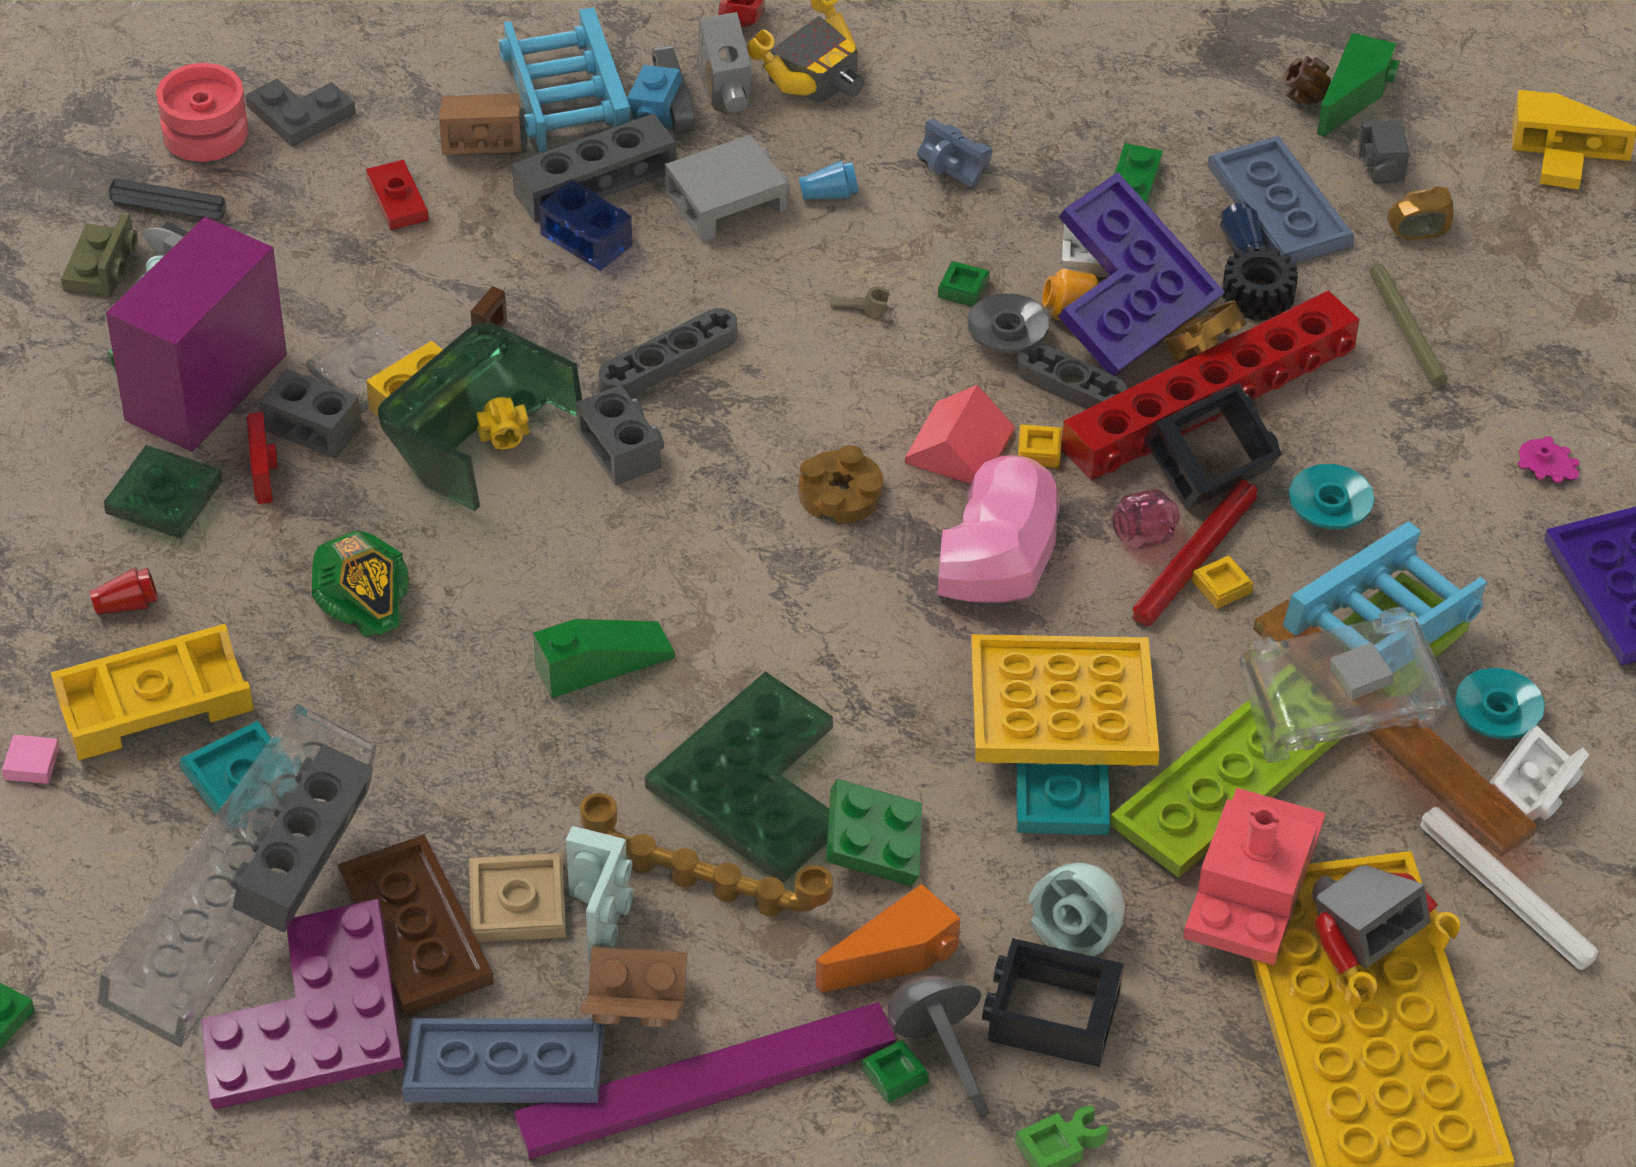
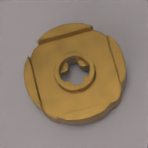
M1233 300L1208 310L1209 314L1198 319L1194 317L1165 338L1163 341L1174 362L1190 355L1194 351L1199 354L1219 343L1217 336L1224 332L1225 335H1228L1244 327L1247 322L1236 302Z
M846 445L839 450L822 452L804 460L800 465L798 482L799 500L808 513L821 519V514L834 517V523L846 524L857 522L867 518L877 509L878 501L883 494V474L879 466L872 459L864 456L862 449L855 445ZM845 483L848 484V489L842 490L841 487L832 485Z

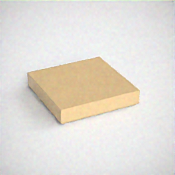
M562 853L469 858L471 930L478 943L566 938Z

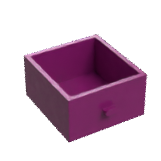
M208 217L201 219L106 312L124 420L190 452H193L287 355L274 247Z

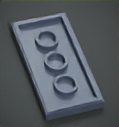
M1279 136L1209 156L1208 168L1233 202L1248 203L1251 208L1258 212L1262 240L1270 252H1272L1273 248L1279 249V257L1287 254L1291 257L1290 263H1298L1353 246L1354 234Z
M413 1018L402 1086L403 1102L598 1103L605 1024L592 1022V1019Z

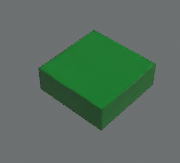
M951 261L938 286V297L973 307V305L980 301L989 283L990 271Z
M903 1039L862 1059V1071L887 1104L928 1083L929 1073Z

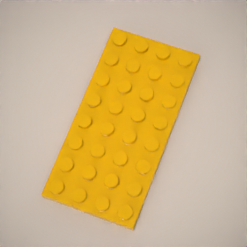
M1412 851L1311 863L1275 965L1251 959L1311 1167H1514L1515 1160L1445 950L1437 949L1428 941L1427 932L1431 924L1425 926L1368 968H1364L1360 964L1356 966L1359 972L1371 974L1377 982V989L1373 1000L1368 997L1364 989L1355 988L1361 997L1359 1008H1353L1346 1002L1345 991L1348 980L1344 973L1338 975L1322 947L1315 927L1318 912L1316 902L1312 897V890L1319 878L1329 876L1338 881L1358 866L1367 865L1388 873L1410 874L1417 882L1422 884Z

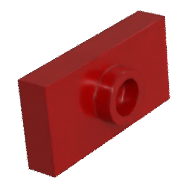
M404 159L366 169L367 181L390 230L429 221L426 205Z
M263 412L248 413L246 419L255 501L258 504L273 503L270 470L278 469L275 443L267 444Z

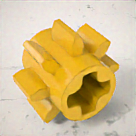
M494 398L486 403L483 412H477L476 414L479 423L477 429L481 442L491 440L495 449L506 450L514 448L522 441L523 435L530 433L527 425L529 418L525 405L515 407L511 398Z

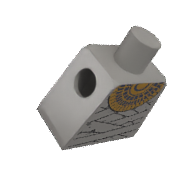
M737 12L699 18L697 68L710 104L715 107L725 105L729 112L744 110L748 106V99L750 98L751 62ZM723 48H725L727 54L726 58L719 57V52Z

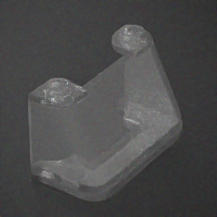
M1396 607L1383 611L1379 614V619L1275 642L1274 637L1260 638L1248 643L1249 650L1244 652L1239 659L1267 764L1289 759L1288 751L1298 750L1303 747L1305 751L1314 749L1317 743L1400 724L1402 728L1410 727L1416 718L1420 728L1441 724L1454 708L1449 689L1417 614L1413 612L1407 613L1405 607ZM1372 642L1393 672V684L1351 700L1330 669V658Z

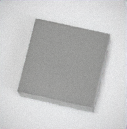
M1372 642L1330 658V669L1351 700L1393 684V672Z

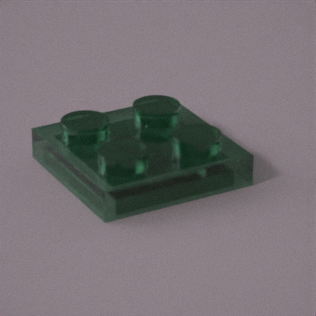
M145 445L105 499V513L182 539L223 482L222 470Z

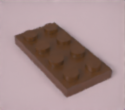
M425 834L337 864L338 876L352 904L379 899L383 912L394 995L404 1016L494 984L493 972Z

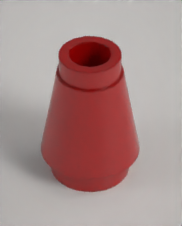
M134 567L98 586V588L89 591L97 615L149 609V604L159 601L155 583L148 568L138 571L137 567Z

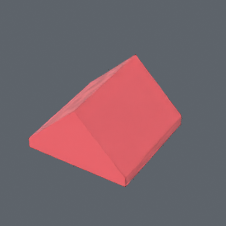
M975 385L936 402L908 451L905 463L971 484L976 472L984 462L1002 455L1014 433L1015 426L978 385Z

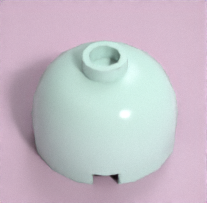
M1064 864L1038 881L1029 895V904L1033 902L1034 916L1030 920L1033 929L1046 946L1096 956L1113 942L1124 924L1125 901L1120 887L1111 875L1100 867L1091 864Z

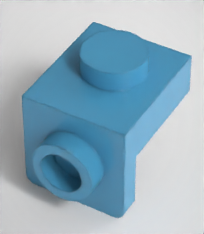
M643 65L627 97L634 120L654 113L667 130L671 129L673 119L669 107L682 83L680 69Z

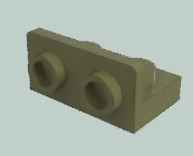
M121 213L115 227L86 223L61 277L64 291L105 297L111 296L116 283L121 282L124 278L126 260L129 254H134L137 247L138 233L132 229L130 214Z

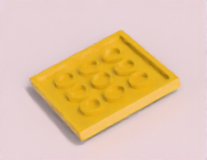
M971 634L975 762L994 764L1037 763L1041 765L1158 766L1159 741L1149 637Z

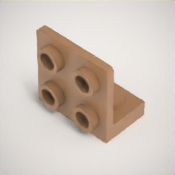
M519 94L443 96L441 98L439 123L442 155L521 152Z
M593 945L591 947L588 996L581 1003V1013L592 1014V1022L619 1024L621 1023V1018L639 1017L640 1025L668 1027L669 1021L678 1020L685 1007L688 951Z

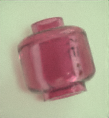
M1150 489L1125 495L1119 501L1112 516L1113 528L1117 537L1133 549H1143L1169 542L1174 536L1176 525L1180 520L1179 509L1176 503L1159 489Z

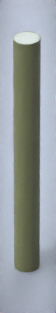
M1383 264L1374 265L1369 273L1434 387L1444 385L1448 378Z

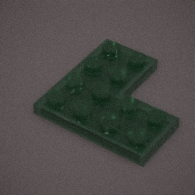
M765 671L644 776L645 788L771 877L778 878L784 883L827 844L829 808L781 774L833 729V716Z

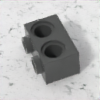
M288 369L281 374L259 401L260 410L264 415L266 432L333 458L340 454L362 426L359 396Z
M622 385L576 402L577 432L615 486L661 468L660 450L664 448L663 437L657 426H650L645 419L639 401L636 398L631 399Z

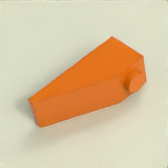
M920 884L816 959V988L824 993L925 971L938 960L940 962L947 960L956 951L959 945L960 917L923 884Z

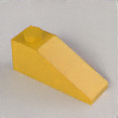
M1518 90L1512 119V150L1544 153L1545 148L1584 153V157L1623 161L1631 160L1636 138V126L1558 93Z

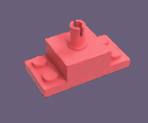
M1236 788L1233 799H1227L1203 862L1198 893L1184 928L1183 939L1275 965L1319 840L1326 813Z

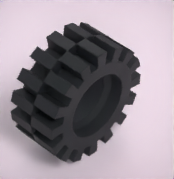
M1260 245L1259 251H1254L1253 246H1248L1245 249V254L1239 249L1234 252V257L1229 256L1227 259L1222 286L1225 293L1222 297L1226 298L1225 303L1234 300L1241 313L1243 310L1247 312L1246 318L1253 319L1254 314H1260V320H1267L1268 313L1275 317L1281 314V310L1283 312L1289 310L1290 304L1293 305L1298 280L1297 266L1295 262L1290 263L1291 257L1285 254L1279 257V249L1273 248L1270 253L1266 252L1267 246ZM1251 280H1262V281H1266V282H1268V283H1270V284H1269V285H1257V284L1251 283V282H1249V281H1251Z

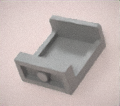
M751 135L665 164L666 194L701 242L716 237V219L767 201L772 203L778 213L787 210V195L790 194L789 180L784 172H779L776 169L768 151L764 147L760 148Z

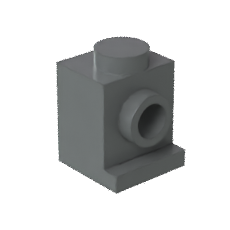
M1402 121L1362 122L1358 154L1362 156L1364 167H1370L1373 183L1405 181L1410 152Z

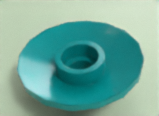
M1317 464L1303 469L1293 478L1288 493L1290 505L1300 518L1313 526L1329 530L1347 529L1362 523L1371 514L1375 501L1372 486L1363 475L1349 467L1337 464Z
M1495 667L1479 669L1466 676L1457 687L1455 707L1459 717L1470 729L1485 737L1507 740L1521 738L1530 729L1539 725L1543 720L1545 701L1540 689L1528 677L1514 670Z

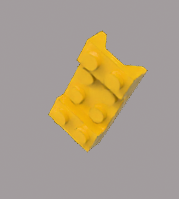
M226 624L51 672L55 696L78 761L121 749V736L205 712L210 723L254 711L251 688L248 681L244 682L235 659Z

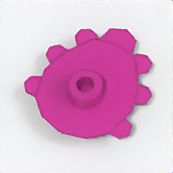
M1545 436L1543 439H1531L1521 445L1518 467L1522 470L1528 468L1531 472L1535 473V477L1538 480H1543L1547 476L1552 477L1553 482L1558 484L1563 481V478L1568 481L1578 478L1579 471L1575 467L1579 466V460L1569 458L1570 448L1566 446L1559 447L1553 443L1554 439L1552 437Z

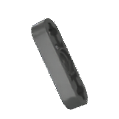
M673 45L652 48L653 66L680 69L682 83L669 107L673 119V132L694 131L695 117L693 105Z
M1039 343L1032 349L1018 352L1017 374L1022 380L1085 409L1127 390V385L1122 379L1043 343ZM1066 375H1076L1082 381L1076 384H1069L1061 378Z

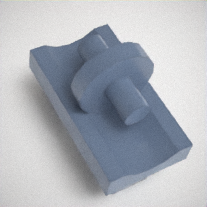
M931 119L926 121L925 138L918 149L917 156L928 162V169L936 174L945 172L972 188L979 184L982 170L988 168L993 151L992 148L983 143L976 144L964 137L962 131L952 125L945 126L937 120Z

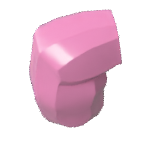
M1020 455L1000 456L984 462L976 472L968 489L967 505L963 514L962 524L950 529H943L937 595L972 603H1008L1023 601L1034 593L1056 542L1060 496L1050 471L1034 459Z

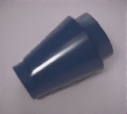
M1245 202L1232 204L1223 210L1220 216L1222 220L1220 229L1236 251L1240 249L1245 254L1246 247L1253 246L1254 251H1259L1260 245H1264L1258 212Z

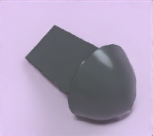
M919 975L903 982L892 993L888 1004L889 1020L894 1032L902 1037H923L939 1032L980 1118L990 1114L953 1028V1025L968 1016L978 1006L981 992L964 981L944 975Z

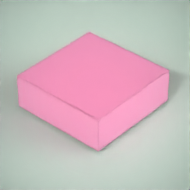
M13 735L2 767L4 780L49 784L60 749L58 739Z

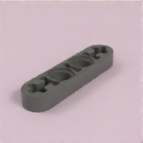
M723 308L708 310L605 362L599 369V391L604 392L622 385L631 397L730 347L738 338L736 315L730 310ZM682 341L696 344L694 348L689 350L679 349L675 345ZM649 358L659 359L662 362L655 367H647L641 364L642 361Z

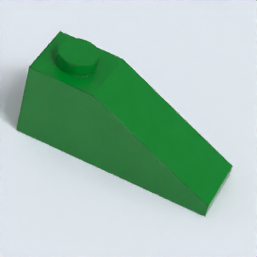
M1351 33L1321 104L1318 135L1325 136L1380 99L1388 82L1395 83L1400 67V60L1394 59L1397 43Z
M573 619L533 632L535 667L551 698L675 658V651L658 621Z

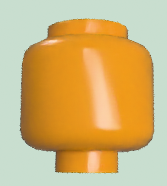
M1062 268L1054 276L1050 275L1046 279L1042 293V306L1048 309V314L1052 319L1061 321L1058 316L1062 310L1098 285V278L1089 272Z

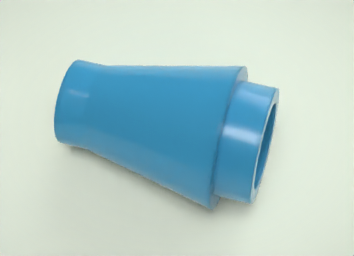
M842 160L809 175L799 177L803 200L850 199V194L859 193L853 162L842 163Z

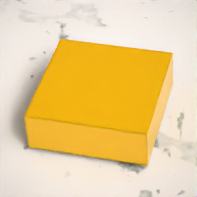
M1545 148L1539 184L1579 190L1584 153Z
M1020 424L1018 455L1034 459L1043 467L1059 468L1062 427Z
M1230 555L1194 570L1192 582L1216 610L1253 592L1254 583Z

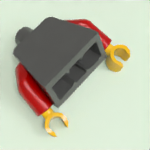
M1364 865L1358 866L1338 881L1329 876H1323L1313 886L1312 897L1316 902L1318 912L1315 927L1322 947L1338 975L1344 973L1348 980L1345 999L1353 1008H1359L1361 1003V997L1355 988L1364 989L1371 1000H1373L1377 989L1375 978L1369 973L1359 972L1356 967L1360 964L1364 968H1368L1428 924H1431L1427 932L1428 941L1437 949H1445L1450 941V937L1455 939L1460 930L1459 918L1450 912L1439 913L1436 910L1438 904L1426 892L1424 885L1417 882L1412 875L1407 873H1388Z

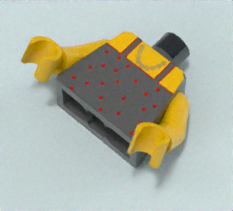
M811 0L812 8L818 13H824L826 19L824 20L820 16L816 17L774 48L775 40L773 35L764 29L760 30L755 38H752L747 44L749 57L764 61L762 66L769 74V81L776 84L783 93L801 95L819 103L826 101L839 90L850 97L857 96L862 90L864 78L857 74L858 48L842 13H837L834 8L838 0Z

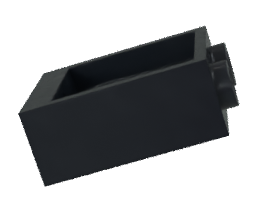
M1239 383L1156 422L1143 438L1186 510L1233 488L1240 480L1247 481L1269 470L1282 455L1276 436L1265 427L1257 413L1254 400L1248 394H1245ZM1222 412L1250 457L1251 462L1209 481L1180 432Z
M1012 938L1008 955H999L993 977V982L999 984L996 994L987 993L983 1007L982 1020L989 1022L988 1041L1100 1067L1121 992L1124 963ZM1022 978L1095 995L1087 1028L1082 1029L1009 1012L1018 979Z

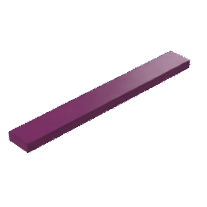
M876 1002L600 1085L598 1103H540L513 1111L514 1122L530 1160L866 1058L896 1043V1037L880 1003Z

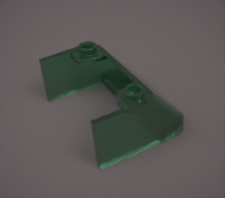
M479 323L465 330L381 402L378 407L380 426L425 487L476 511L480 507L472 458L455 448L477 430L479 425L476 416L477 412H483L484 406L490 400L505 397L511 398L515 407L524 404L528 416L537 412L546 403H549L577 417L576 402L582 400L577 363L492 323Z

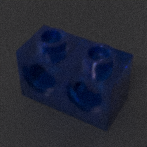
M572 180L539 205L540 234L599 271L632 246V216L627 214L622 208L612 205L597 196L592 190L586 189Z

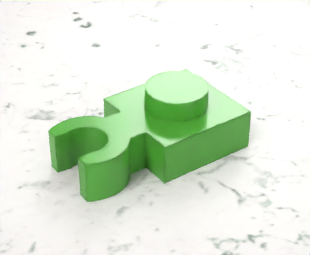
M1084 1106L1078 1109L1073 1116V1120L1067 1123L1064 1122L1059 1113H1056L1016 1132L1015 1144L1031 1167H1069L1083 1160L1084 1149L1082 1146L1095 1148L1106 1142L1108 1127L1105 1124L1097 1129L1086 1128L1084 1125L1094 1121L1095 1109L1093 1106Z

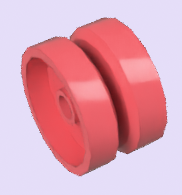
M196 63L175 69L160 81L156 90L161 129L164 145L172 154L188 161L208 162L220 160L234 154L245 144L249 130L242 81L234 71L219 64Z

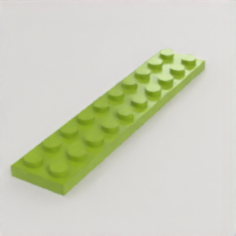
M1403 572L1394 578L1431 608L1444 601ZM1380 590L1368 599L1403 628L1416 620V618ZM1355 612L1342 621L1368 643L1372 642L1374 646L1387 639V637ZM1463 621L1397 665L1392 671V685L1351 700L1330 669V658L1349 650L1331 635H1325L1111 814L1110 826L1178 878L1181 877L1207 854L1227 799H1233L1236 788L1273 798L1468 631L1470 622L1466 623Z

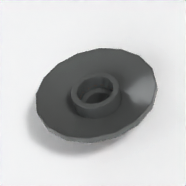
M996 294L985 297L973 305L967 318L968 331L974 341L986 349L1000 353H1018L1032 349L1044 340L1049 331L1048 314L1042 305L1029 297L1018 294Z

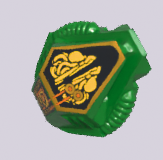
M355 530L319 545L313 556L311 599L313 598L319 608L326 615H330L331 618L349 625L356 623L360 633L365 637L375 634L381 635L399 627V624L402 622L399 604H402V598L407 595L409 585V572L402 557L403 553L378 537L360 530Z

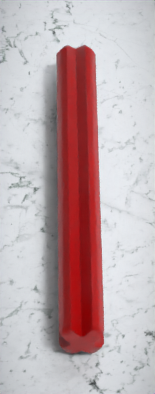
M1240 480L1236 483L1133 606L1132 610L1134 613L1132 618L1135 622H1140L1144 627H1148L1156 621L1193 576V571L1200 568L1257 499L1256 493L1258 488L1255 484H1250L1246 480Z

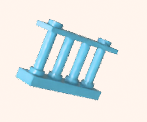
M594 7L579 10L580 26H575L574 31L517 40L512 22H504L505 38L499 39L502 62L509 61L526 112L524 115L526 134L528 138H535L539 152L547 151L546 131L600 121H603L605 125L611 124V127L614 128L631 122L630 105ZM577 46L578 49H584L581 56L526 65L523 57L526 54ZM586 71V74H593L590 81L534 90L531 81L533 79ZM594 96L595 99H602L600 106L543 115L540 107L543 104Z
M1407 521L1292 594L1283 627L1294 636H1297L1311 626L1314 628L1319 626L1348 650H1352L1368 642L1332 614V612L1340 607H1349L1387 637V639L1376 645L1375 648L1391 671H1393L1397 665L1463 621L1468 623L1476 618L1484 604L1481 599L1487 581L1480 577L1460 590L1417 556L1416 546L1421 530ZM1398 570H1407L1445 601L1431 608L1390 575ZM1370 588L1372 590L1378 588L1416 618V620L1403 628L1361 594Z

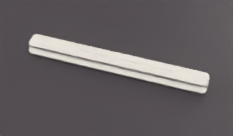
M1433 807L1423 815L1420 824L1421 828L1577 969L1585 970L1594 963L1598 954L1597 948L1439 807Z

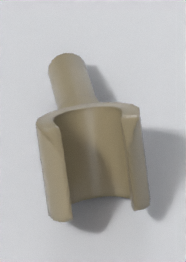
M876 286L868 290L866 298L831 297L830 305L831 307L861 309L869 318L879 319L885 314L889 291L883 287Z

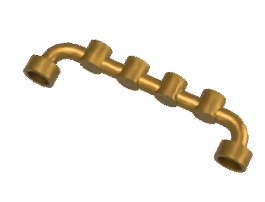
M590 794L580 804V821L585 829L626 839V855H628L629 860H632V869L636 872H648L655 865L670 869L672 881L680 887L692 886L698 879L713 884L714 895L721 901L730 902L736 900L740 894L756 898V907L765 916L778 915L784 908L797 912H808L826 904L832 897L833 876L828 869L822 866L809 865L802 868L796 875L795 892L784 889L783 882L778 878L766 877L757 880L742 875L740 868L736 864L725 862L716 866L698 860L697 853L692 849L680 848L672 851L657 846L654 838L648 834H637L630 837L616 831L614 827L618 820L617 803L608 794Z

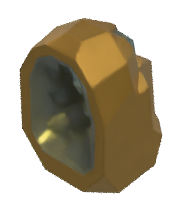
M1434 186L1430 189L1408 192L1404 199L1397 200L1392 204L1388 211L1387 221L1398 237L1407 240L1437 238L1448 233L1452 227L1454 216L1453 200L1448 187Z

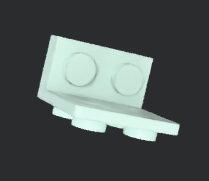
M572 826L566 838L569 897L577 898L588 904L586 923L590 964L591 947L593 945L615 946L618 936L617 921L620 914L626 916L630 910L634 893L633 888L628 887L632 871V860L627 859L626 839Z

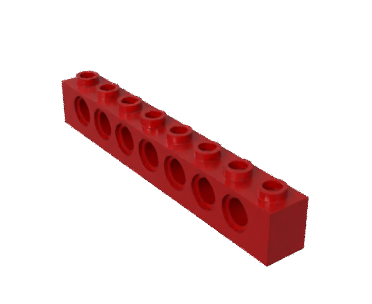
M1328 290L1064 420L1061 450L1091 481L1106 473H1112L1120 468V466L1151 453L1143 438L1156 422L1237 383L1240 384L1245 394H1248L1254 400L1273 389L1283 387L1287 382L1305 373L1315 371L1319 366L1337 357L1347 355L1355 349L1360 319ZM1223 413L1212 416L1180 433L1182 436H1185L1189 431L1207 422L1216 421Z

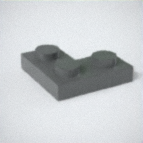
M277 78L245 95L247 107L291 147L356 114L355 102L333 82L299 98Z

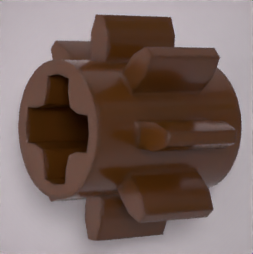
M1308 56L1304 60L1301 58L1294 60L1284 73V84L1289 87L1285 95L1299 105L1303 102L1309 106L1311 102L1318 103L1322 101L1331 83V77L1326 75L1330 67L1317 57L1313 60Z

